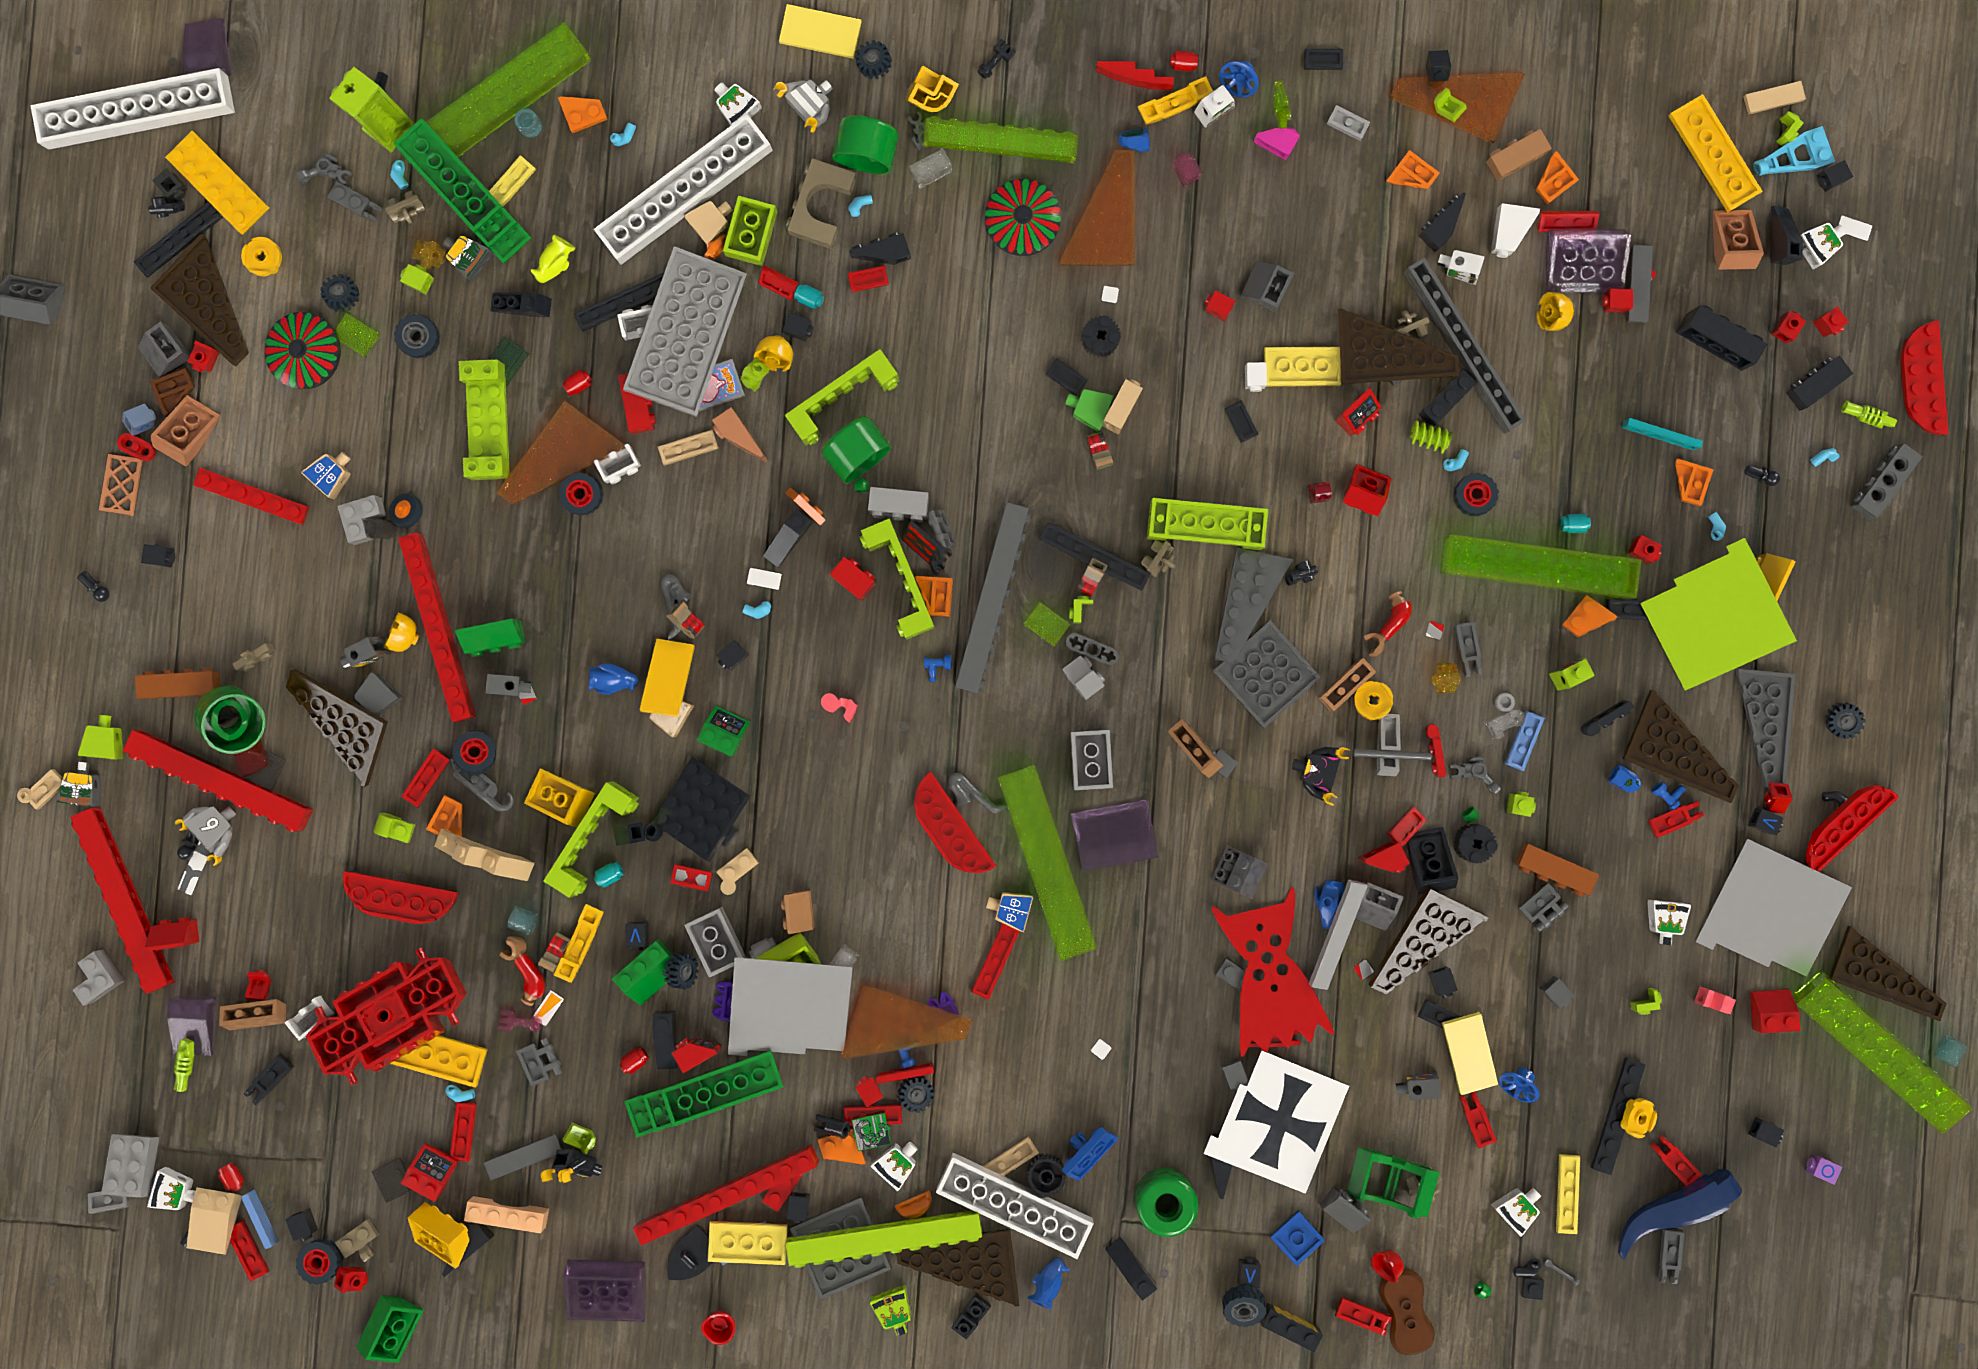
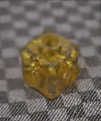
M417 240L410 258L420 262V266L431 270V267L439 269L444 262L446 251L439 248L440 244L434 241Z
M1437 663L1435 674L1431 675V684L1435 685L1436 693H1456L1457 685L1461 683L1456 663Z

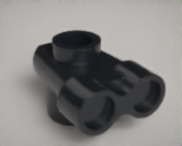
M166 196L151 198L152 205L148 207L150 214H157V218L168 217L169 214L185 210L183 201L168 203Z
M1309 560L1301 562L1295 566L1296 571H1292L1289 575L1285 576V582L1288 586L1302 580L1304 583L1310 582L1315 579L1314 576L1318 574V570L1315 565L1311 566Z

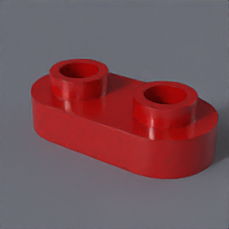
M130 433L120 435L117 440V446L121 451L139 460L149 462L156 456V448L151 443L132 436ZM132 441V445L128 447V442ZM148 449L149 454L145 455V451Z

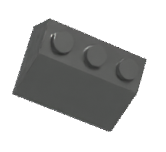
M8 274L0 282V315L42 324H51L60 314L65 287L62 284Z

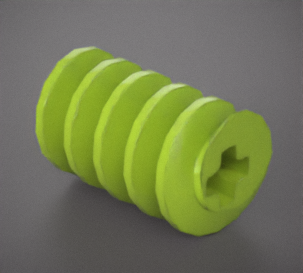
M1415 420L1409 438H1412L1411 444L1413 445L1419 440L1420 447L1425 442L1426 449L1433 445V451L1441 447V453L1443 454L1449 447L1453 431L1448 435L1447 429L1441 432L1440 427L1434 429L1431 424L1426 428L1425 422L1419 425V421Z

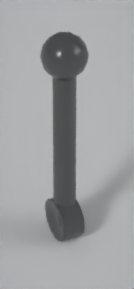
M1550 1259L1544 1260L1546 1267L1553 1268L1572 1281L1573 1285H1579L1580 1281L1578 1278L1568 1275L1552 1264Z

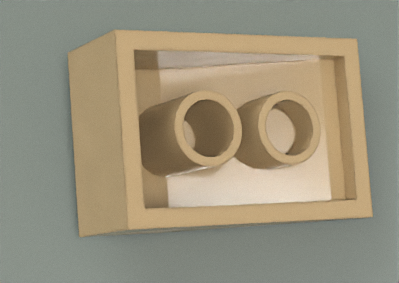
M196 1188L191 1206L186 1248L226 1255L242 1195Z

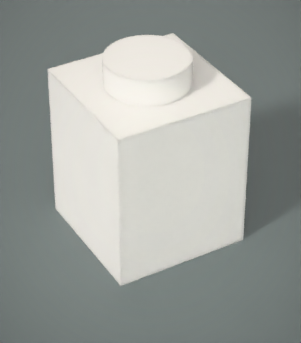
M1266 362L1247 363L1245 365V389H1250L1251 392H1260L1267 386Z

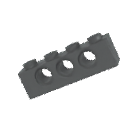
M1905 443L1894 445L1887 452L1888 457L1877 465V471L1874 476H1870L1866 480L1865 488L1853 498L1854 503L1851 507L1868 520L1876 519L1880 516L1923 457ZM1895 461L1899 465L1898 469H1896L1894 466ZM1883 477H1886L1887 485L1884 484ZM1872 492L1876 494L1875 500L1872 498Z

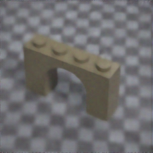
M812 158L811 163L806 165L804 172L806 178L799 185L798 192L800 195L798 200H794L792 206L794 212L792 218H788L786 228L789 235L833 249L838 235V228L814 219L808 212V203L813 194L823 189H831L851 196L857 176L855 172Z

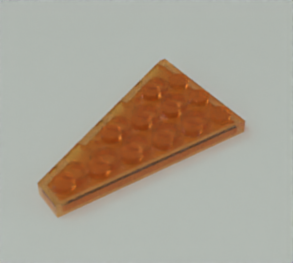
M1519 72L1449 76L1448 81L1429 82L1428 77L1398 78L1389 98L1494 143L1525 74ZM1445 88L1450 89L1451 96L1465 103L1467 107L1455 122L1438 114L1435 109L1434 100Z
M1115 150L1060 260V266H1134L1135 150Z
M564 401L497 491V494L512 505H515L564 480L565 477L570 476L572 473H577L595 464V460L601 461L609 457V453L624 449L625 445Z
M864 984L841 1057L851 1058L967 1039L973 1019Z

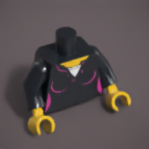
M1322 747L1313 750L1311 754H1307L1305 761L1294 759L1292 770L1301 772L1300 780L1303 781V787L1311 796L1325 801L1330 806H1334L1333 803L1329 802V799L1331 797L1337 798V796L1331 793L1340 759H1349V757L1343 756V751H1350L1349 748Z
M571 1149L557 1150L552 1168L542 1171L541 1179L542 1182L553 1180L552 1173L554 1172L558 1174L559 1182L563 1181V1183L571 1181L570 1174L580 1177L599 1176L602 1171V1165L596 1163V1157Z

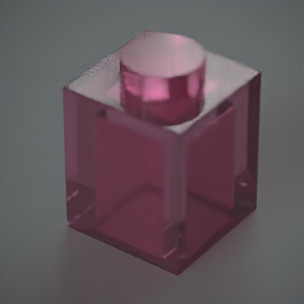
M1185 153L1181 154L1175 159L1173 169L1183 187L1201 177L1202 171L1192 153L1188 155Z

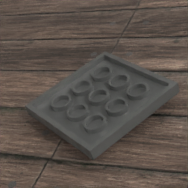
M1271 620L1245 642L1234 663L1223 661L1213 670V673L1262 728L1270 724L1321 678Z
M860 1196L811 1217L806 1222L803 1221L800 1224H795L790 1227L793 1237L874 1224L864 1200ZM886 1252L879 1256L863 1255L864 1257L860 1259L847 1257L840 1262L827 1260L820 1265L807 1263V1270L820 1300L891 1270L892 1266Z

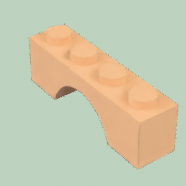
M473 1196L467 1201L464 1221L542 1233L546 1228L549 1208L531 1205L511 1207L495 1203L492 1199Z

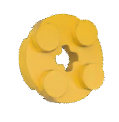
M255 237L251 239L252 241L248 245L245 244L242 249L241 259L251 273L257 276H269L278 272L282 262V253L277 244L266 237ZM262 252L266 255L263 261L257 258Z
M1365 682L1356 691L1354 697L1355 708L1361 716L1368 720L1381 719L1392 708V691L1384 683ZM1370 696L1379 698L1377 705L1369 703Z
M1643 1098L1630 1099L1626 1103L1621 1128L1636 1138L1645 1137L1643 1134L1647 1131L1651 1132L1656 1124L1657 1112L1653 1110L1654 1104Z

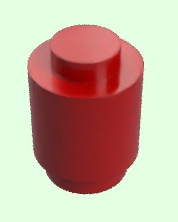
M1175 50L1174 54L1170 55L1169 65L1176 71L1191 72L1197 69L1198 54Z
M579 369L567 377L562 385L570 396L577 395L591 386L590 381L592 378L586 370L582 371Z
M640 1046L638 1049L634 1048L620 1059L621 1064L619 1065L624 1073L629 1072L632 1075L644 1066L650 1058Z
M231 1162L218 1170L220 1174L218 1177L226 1191L231 1190L233 1193L243 1187L242 1183L245 1180L237 1165L234 1166Z

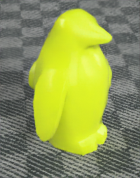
M553 235V241L546 246L539 258V267L531 269L535 279L539 283H545L559 275L561 271L567 270L569 266L568 255L575 250L573 245Z

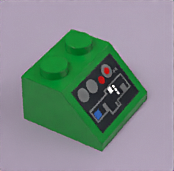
M715 706L704 723L697 741L734 757L751 722Z

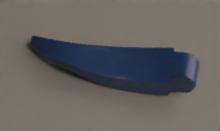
M1720 1169L1709 1176L1704 1174L1687 1187L1638 1209L1623 1228L1618 1245L1620 1257L1625 1259L1632 1245L1642 1236L1652 1231L1693 1225L1727 1211L1730 1208L1729 1204L1742 1193V1188L1731 1171Z

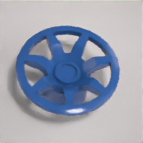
M1231 61L1223 65L1220 70L1219 79L1221 85H1224L1230 94L1245 98L1257 91L1259 86L1258 76L1249 62ZM1229 67L1232 73H1226L1224 70ZM1223 77L1226 79L1232 78V80L1226 85ZM1250 81H1254V82H1255L1254 89H1253V87L1249 84ZM1235 84L1237 85V92L1230 89ZM1243 86H1245V89L1250 92L1242 94Z
M1518 1068L1515 1073L1506 1072L1499 1077L1501 1088L1514 1099L1530 1103L1537 1101L1540 1096L1537 1086L1533 1083L1535 1075L1526 1068ZM1514 1088L1515 1093L1513 1094L1509 1090ZM1520 1092H1523L1524 1098L1518 1097Z

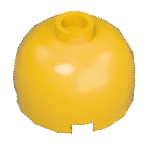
M1547 292L1539 301L1538 305H1541L1540 312L1537 311V322L1540 328L1547 331H1558L1569 325L1574 315L1573 303L1570 298L1562 293Z
M768 336L758 343L754 359L757 357L772 371H777V368H783L782 371H787L790 369L793 360V349L782 336Z
M398 612L390 628L389 638H386L384 648L395 652H403L411 644H416L419 634H416L417 626L412 618Z

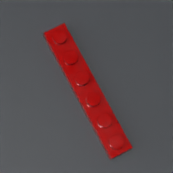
M199 468L193 486L301 525L304 524L310 508L203 468Z

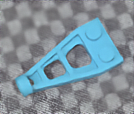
M1823 126L1804 132L1796 137L1793 142L1787 143L1768 157L1755 161L1753 168L1757 176L1808 171L1833 164L1835 159ZM1802 144L1806 145L1810 160L1797 161L1794 150ZM1787 153L1790 165L1779 166L1776 157Z

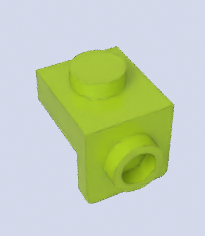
M1448 88L1439 93L1434 100L1436 112L1452 122H1455L1467 109L1465 103L1451 96L1450 89Z
M1790 111L1779 119L1787 126L1786 130L1776 141L1781 146L1788 141L1790 143L1793 142L1799 135L1797 133L1798 129L1804 123L1797 114Z
M755 358L744 368L740 380L747 388L755 392L760 388L762 379L769 373L770 369L758 358Z
M1077 596V599L1073 600V608H1069V619H1073V623L1080 624L1082 605H1092L1093 600H1089V596Z
M1648 988L1649 1000L1630 1002L1631 1010L1638 1012L1639 1015L1650 1014L1652 1010H1659L1662 1003L1661 994L1654 988Z
M572 1122L563 1137V1142L581 1149L582 1153L587 1154L594 1147L596 1138L592 1130Z

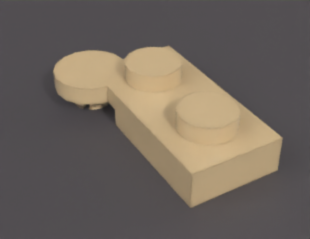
M51 769L31 789H20L17 798L21 803L30 802L36 810L41 809L59 792L63 777L55 769Z
M748 848L717 871V874L723 880L720 886L721 891L726 895L734 893L736 890L735 881L759 863Z

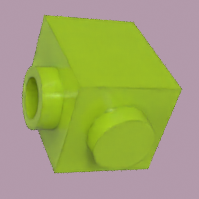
M408 264L407 268H404L401 272L400 281L406 286L426 295L434 277L426 273V268L418 264L415 267Z
M1517 791V794H1509L1506 812L1531 817V814L1535 811L1536 803L1533 797H1528L1529 793Z

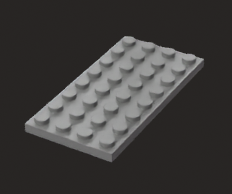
M674 246L623 391L697 417L747 273Z

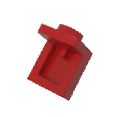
M261 970L248 972L249 983L244 998L252 1001H266L272 981L266 972Z

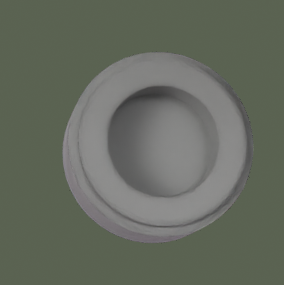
M1500 693L1495 697L1494 705L1497 710L1508 712L1513 709L1515 699L1509 693Z

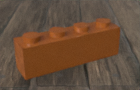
M200 668V672H193V669H181V673H174V670H162V674H155V671H144L142 675L135 676L136 699L203 696L208 691L220 687V673L212 671V668Z
M1526 843L1522 844L1514 863L1520 866L1518 870L1530 874L1532 871L1537 874L1536 878L1546 882L1548 879L1555 881V886L1562 889L1569 887L1573 889V894L1581 897L1584 894L1591 896L1599 874Z

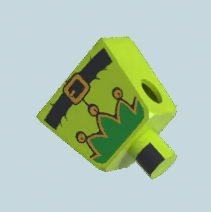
M904 1284L871 1296L870 1305L883 1328L889 1329L894 1327L896 1336L907 1333L905 1322L910 1321L911 1311L906 1285Z

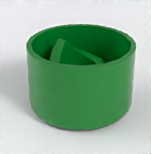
M862 115L845 116L839 123L832 158L840 165L852 170L869 174H888L892 170L899 138L898 131L892 125L876 118Z
M862 416L851 421L836 432L825 443L821 453L842 482L848 484L878 464L889 453L892 446L869 417Z
M221 686L208 691L200 698L194 710V724L198 733L213 749L222 753L235 754L250 749L260 740L265 730L266 721L261 706L247 692L237 687ZM230 705L235 707L239 713L236 723L227 728L220 727L218 724V714L221 708Z
M1157 1168L1145 1174L1137 1184L1134 1195L1136 1210L1141 1223L1151 1233L1161 1237H1175L1183 1234L1193 1225L1198 1214V1199L1191 1182L1184 1174L1172 1168ZM1163 1194H1172L1177 1198V1203L1168 1213H1161L1155 1208L1157 1198Z

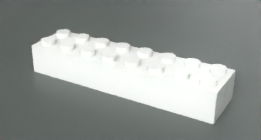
M952 1153L936 1189L937 1194L1078 1259L1094 1224L1092 1217L1049 1197H1045V1195H1037L1036 1191L955 1153Z

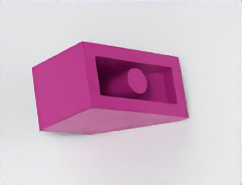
M1282 126L1257 133L1253 142L1280 158L1287 160L1300 135L1297 134L1295 129Z

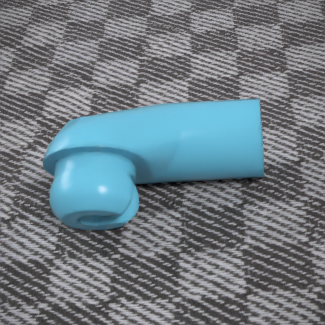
M627 123L624 132L620 134L613 133L610 136V141L615 146L629 143L636 126Z
M396 160L392 165L390 175L397 186L404 190L409 186L403 178L405 164L402 160Z
M871 194L854 198L848 208L852 217L860 215V208L862 206L873 204Z
M1834 448L1822 450L1811 458L1810 462L1817 467L1827 458L1834 462L1839 458V454Z
M1460 449L1456 458H1448L1444 461V469L1447 471L1461 469L1469 452Z
M1715 512L1708 516L1713 524L1711 537L1713 540L1719 541L1724 536L1726 525L1718 513Z
M764 601L762 605L756 608L746 604L742 613L760 619L770 613L771 604Z
M448 1085L445 1089L447 1096L455 1102L475 1098L473 1089L462 1091L454 1085Z

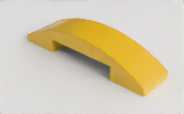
M1205 76L1158 100L1153 99L1138 106V110L1146 125L1155 123L1200 103L1213 90Z
M588 904L585 905L578 920L579 923L564 956L561 957L554 976L572 983L594 939L604 913L603 911Z

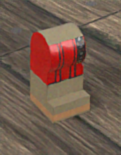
M1100 431L1088 435L1087 440L1095 469L1100 470L1112 466V456L1106 445L1103 432Z
M1092 558L1077 590L1091 597L1108 565Z
M684 602L676 603L666 615L669 620L692 639L704 628V624L691 613Z
M556 933L538 965L551 972H555L571 939Z

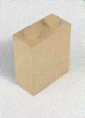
M1133 379L1124 381L1103 421L1102 426L1119 435L1143 388L1140 387V383Z

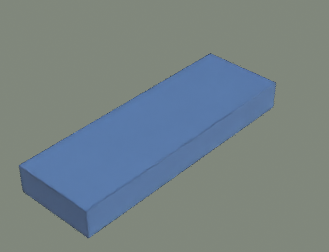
M1525 711L1505 765L1520 771L1525 770L1544 722V717Z
M255 1189L241 1196L264 1248L268 1249L278 1243L279 1240Z

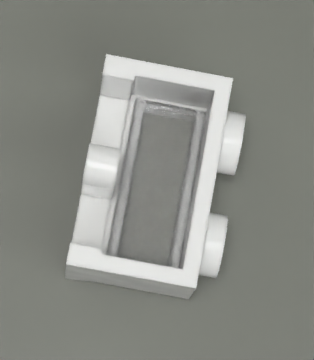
M652 305L642 306L641 310L636 311L627 309L622 311V314H618L622 337L625 341L642 337Z
M626 444V448L619 452L609 453V457L602 461H594L604 482L615 484L621 480V476L625 474L630 476L639 471L638 467L641 465L629 444Z
M322 996L312 999V1003L302 1008L294 1018L285 1022L299 1041L306 1038L308 1032L319 1020L314 1009L322 1006L326 1016L331 1017L334 1014Z

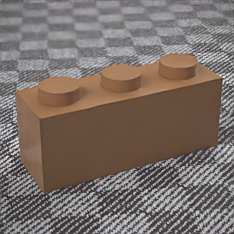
M1541 129L1536 132L1531 130L1523 135V139L1519 141L1515 139L1506 145L1507 148L1502 151L1499 148L1490 153L1491 157L1486 163L1498 182L1546 155L1552 148Z
M1359 658L1317 698L1330 712H1333L1373 676L1376 671L1364 658Z
M1183 719L1168 731L1198 769L1208 778L1224 766L1193 728Z
M277 999L220 1006L219 1026L228 1030L276 1025L286 1022V1004Z

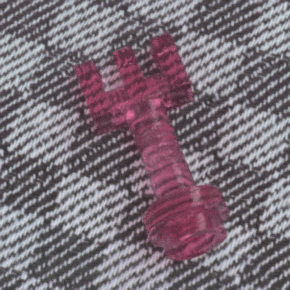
M500 1010V1015H506L507 1018H499V1022L506 1023V1026L499 1025L498 1030L512 1031L513 1025L530 1027L531 1032L541 1029L542 1020L536 1016H533L531 1020L514 1018L515 1011Z

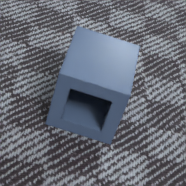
M146 404L123 412L122 421L132 436L153 428L156 419L155 413L152 409H148Z

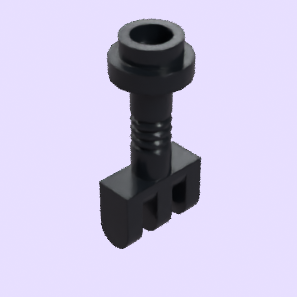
M1003 39L993 48L996 52L995 56L986 65L982 63L979 66L978 74L982 78H990L993 74L991 70L1002 58L1008 62L1015 55L1016 50L1014 49L1007 53L1011 47L1009 44L1001 48L1005 43Z

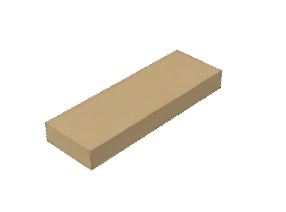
M1801 81L1743 96L1748 115L1802 102L1806 99Z
M713 430L658 446L664 466L719 449Z
M1028 1136L983 1165V1167L1001 1176H1005L1037 1155L1039 1151Z

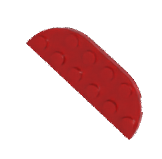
M1939 320L1916 328L1903 344L1900 357L1903 397L1910 419L1922 427V430L1935 435H1947L1949 432Z
M928 773L917 788L914 807L918 821L942 856L950 865L964 872L982 873L997 867L933 773Z
M1871 785L1858 789L1812 832V837L1806 851L1807 867L1820 872L1899 798L1898 795L1880 785Z
M350 871L343 872L344 889L346 895L354 903V906L363 913L414 924L435 921L450 911L459 894L457 891Z

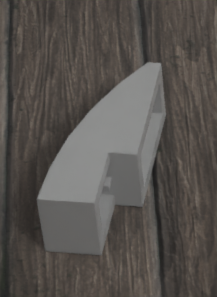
M1387 714L1379 719L1377 750H1401L1399 714ZM1377 758V775L1397 776L1399 772V759Z

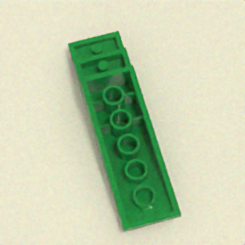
M423 118L419 119L393 143L503 264L509 261L532 240L530 235Z
M770 1050L643 1093L624 1102L636 1138L671 1126L675 1127L783 1088V1084L772 1051Z

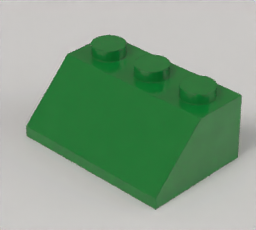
M507 619L455 630L464 653L471 654V657L482 656L484 651L489 650L490 653L501 652V648L509 647V649L521 648L520 644L526 643L522 621L516 619Z
M659 938L613 977L612 980L625 995L641 1006L667 983L664 980L667 977L663 976V973H666L664 966L667 967L666 961L670 960L669 957L671 955H674Z
M381 1295L356 1346L357 1350L365 1360L399 1363L424 1310L402 1298Z

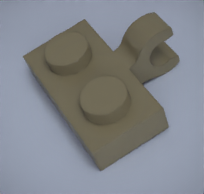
M267 643L252 652L246 650L240 654L243 658L233 663V666L237 671H250L257 662L269 659L272 656L271 653L276 650L272 644Z
M368 1219L336 1241L335 1244L345 1259L358 1250L361 1259L365 1262L374 1255V1252L367 1243L380 1234L370 1219Z

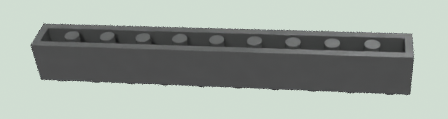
M1425 257L1409 266L1403 273L1454 355L1459 356V363L1462 368L1477 382L1474 387L1502 432L1505 434L1525 422L1526 419Z
M1006 503L955 688L978 694L979 690L983 691L985 680L982 679L983 673H988L991 661H987L989 653L993 654L996 643L992 641L994 635L998 636L1001 624L997 623L999 616L1003 617L1006 606L1003 605L1004 598L1008 599L1011 588L1008 587V583L1015 576L1016 569H1013L1014 561L1018 562L1021 551L1018 550L1019 543H1024L1026 532H1023L1025 524L1029 525L1031 514L1028 513L1029 508Z

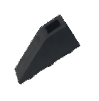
M1465 192L1460 196L1456 194L1448 202L1450 206L1446 210L1442 207L1434 215L1436 219L1432 223L1428 221L1421 228L1423 232L1419 237L1434 252L1453 235L1466 195Z
M1771 206L1770 263L1788 265L1802 260L1803 240L1789 209Z
M899 232L892 233L888 236L889 238L883 240L881 238L874 239L870 242L871 244L865 246L863 244L852 247V250H849L851 258L890 265L910 260L911 254L904 233L899 234Z
M493 292L490 311L529 317H550L552 298L539 293Z

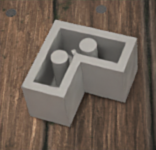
M376 495L338 506L347 541L354 545L374 540L369 521L387 516L382 498Z
M1080 655L1064 667L1062 671L1081 697L1087 700L1105 686L1103 684L1105 679L1099 672L1095 673L1090 669L1092 664L1087 657L1082 658Z
M98 950L78 962V965L88 979L74 988L73 992L82 1005L85 1006L96 1002L123 983L125 979L105 950Z

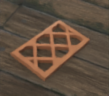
M108 454L99 506L100 511L134 516L142 460ZM113 459H118L122 465L113 471L111 468ZM132 462H138L135 473H132L127 466ZM125 468L130 476L121 482L116 473ZM113 476L118 485L109 490V480ZM133 479V492L129 493L124 485ZM122 488L127 496L118 502L113 493ZM110 496L115 505L106 508V498ZM128 499L131 501L130 511L124 510L121 506Z

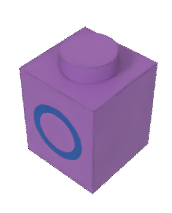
M1815 1154L1808 1159L1806 1164V1172L1834 1185L1842 1170L1841 1166Z

